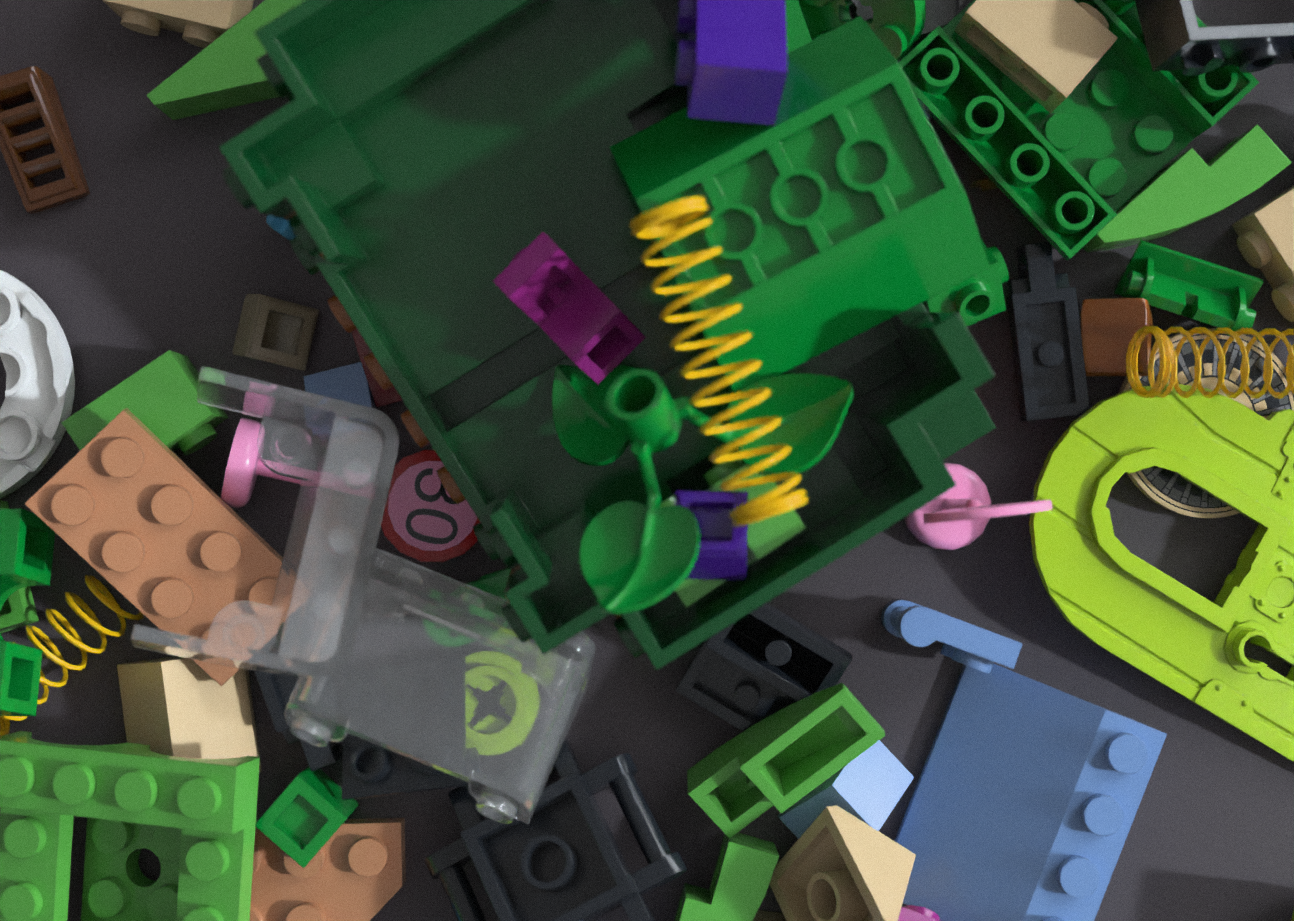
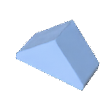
M879 740L782 814L780 813L778 817L799 839L827 806L837 805L879 831L914 779V776Z

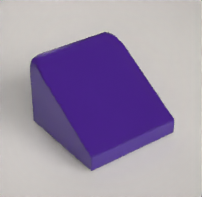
M676 490L675 506L689 509L695 516L700 530L698 557L685 579L744 580L747 577L748 524L740 527L733 526L734 520L729 518V514L733 509L748 502V492Z

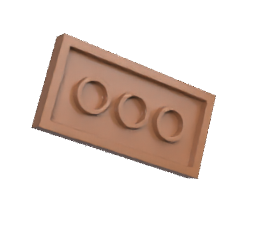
M127 407L25 503L30 510L221 687L316 596V589Z

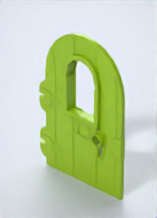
M1169 383L1166 384L1163 391L1167 389ZM1179 384L1180 389L1188 392L1192 387L1189 385ZM1150 385L1143 386L1147 391L1151 389ZM1174 387L1165 398L1157 396L1154 398L1139 397L1130 388L1098 402L1073 421L1047 455L1034 486L1033 501L1051 500L1052 502L1051 510L1032 512L1029 520L1033 560L1048 596L1066 621L1093 643L1294 762V410L1282 409L1274 411L1265 419L1243 404L1218 393L1213 398H1205L1197 388L1189 398H1182ZM1204 388L1205 391H1208V392L1213 391V390H1210V389H1208V388ZM1153 466L1176 472L1185 480L1259 524L1245 549L1240 553L1236 568L1228 574L1214 602H1211L1135 556L1115 537L1110 511L1105 506L1113 485L1125 472L1130 474ZM1249 639L1253 645L1262 647L1290 664L1292 667L1287 676H1282L1261 661L1246 657L1243 650L1245 642Z

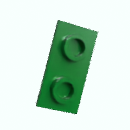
M1140 240L1114 289V293L1128 298H1144L1148 300L1151 306L1215 327L1230 328L1235 332L1241 328H1252L1256 311L1248 307L1261 288L1263 279Z

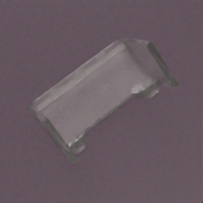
M202 366L198 379L197 403L262 418L257 438V450L261 461L269 470L278 475L302 480L272 606L252 601H237L222 608L212 621L207 640L134 625L131 637L133 647L239 669L309 678L329 676L346 664L353 651L399 449L397 428L385 413L374 408Z

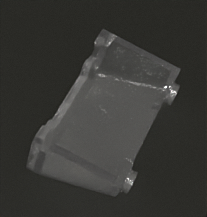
M360 545L353 548L340 573L284 711L286 725L291 726L290 731L294 736L316 747L324 748L329 741L343 742L347 733L466 781L469 783L468 790L470 794L477 800L475 808L482 815L505 824H511L514 819L529 824L588 687L596 647L588 636L580 632L543 655L533 639L523 644L510 628L501 610V607L508 603L507 600L381 549Z

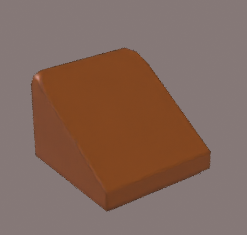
M1144 298L1086 299L1082 301L1081 337L1086 376H1127L1126 354L1129 342L1137 330L1143 326H1152L1153 316L1148 300ZM1151 333L1144 337L1138 353L1139 376H1148Z

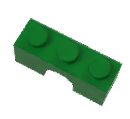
M22 508L0 509V612L5 601L15 591L27 586H50L55 532L36 514ZM1 633L0 716H36L43 650L5 641Z

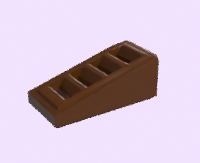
M37 66L26 67L0 76V149L26 212L34 214L91 195L53 77ZM31 98H34V100H35V101H33V102H30V103H27V104H24V105H21V106H18V107H15V108H12V109H11V107H10V105H13V104H16V103H19V102H22V101H25V100H28V99H31ZM43 119L45 127L22 135L19 134L18 126ZM53 144L55 153L28 161L27 152ZM60 168L63 169L66 178L36 187L33 177Z

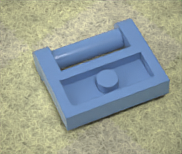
M892 600L882 610V625L890 634L901 637L907 643L917 647L929 646L936 640L943 642L940 654L990 674L994 662L1014 669L1023 643L908 600Z

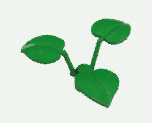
M557 365L552 389V412L555 429L563 448L579 463L590 466H604L616 461L630 443L632 445L631 450L638 460L647 494L646 506L635 501L618 502L605 508L591 520L585 529L580 546V565L583 575L595 593L604 612L622 614L643 609L665 598L685 580L695 564L700 548V530L693 513L682 506L660 507L661 492L651 455L652 453L667 450L676 442L683 420H688L700 428L711 418L693 408L687 397L673 400L661 378L651 370L617 365L597 384L579 367ZM786 374L767 377L742 388L739 392L757 388H768L772 391L770 396L729 419L731 423L767 416L780 417L782 419L780 425L740 446V451L770 445L787 444L792 448L787 456L756 473L767 476L787 472L800 473L820 461L831 448L851 404L853 390L850 382L826 375ZM753 397L730 401L728 409H731ZM766 424L710 435L725 444H729ZM778 452L742 458V460L749 468Z

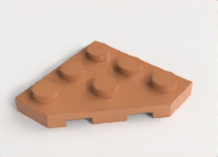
M405 818L346 819L304 869L255 827L250 921H370L406 881Z

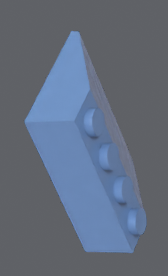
M994 663L990 674L963 665L894 840L916 854L903 903L928 908L938 914L940 921H1094L1167 734Z

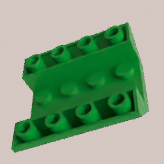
M976 0L971 1L943 28L940 26L936 27L899 62L914 94L925 111L1067 261L1117 216L1116 211L1193 139L1217 123L1259 83L1251 73H1242L1239 71V67H1234V65L1216 68L1213 71L1196 76H1185L1182 70L1152 71L1135 0H1074L1077 3L1089 4L1097 9L1107 20L1108 30L1118 39L1052 113L1047 111L954 31L966 11ZM1196 16L1197 23H1198V27H1207V26Z
M861 15L787 54L788 73L775 125L687 118V107L609 147L642 213L683 198L701 196L706 199L705 204L708 205L707 212L685 224L710 218L712 219L711 225L667 244L661 248V251L665 258H670L716 246L722 248L720 254L697 263L677 273L674 277L678 285H684L726 274L732 276L729 283L689 301L688 304L692 312L732 303L742 305L740 311L701 329L706 339L743 331L752 333L751 338L746 342L715 356L720 366L754 359L762 362L757 370L729 383L734 393L764 378L781 375L990 268L967 195L899 62ZM664 236V237H657V238H655V239H656V241L658 242L659 240L665 238L666 236ZM678 264L669 265V267L671 269ZM694 290L683 292V294L686 295ZM704 317V318H700V319H696V320H697V322H700V321H702V320H704V319H706V318H708V317ZM717 344L710 347L711 349H714L722 344ZM735 370V371H731V372H726V373H724V374H725V376H728V375H730V374H732V373H735V372H737V371H739V370Z

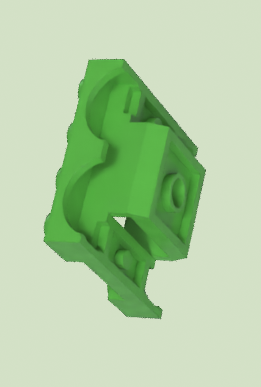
M17 731L0 736V921H67L74 816L87 817L81 921H250L260 757L245 756L225 759L183 758L150 751V745L127 742L111 745L56 744L31 738L32 732ZM143 848L152 851L160 861L161 873L157 881L148 879L139 868L138 859Z

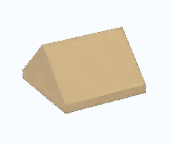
M172 656L117 665L127 743L150 745V751L183 758L225 759L245 756L260 757L247 663L222 687L189 656ZM261 762L259 764V773L262 771Z
M837 805L827 806L778 862L769 885L786 921H898L916 854Z

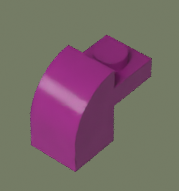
M544 232L528 247L520 250L512 258L510 264L493 280L500 290L539 325L568 358L597 384L646 338Z

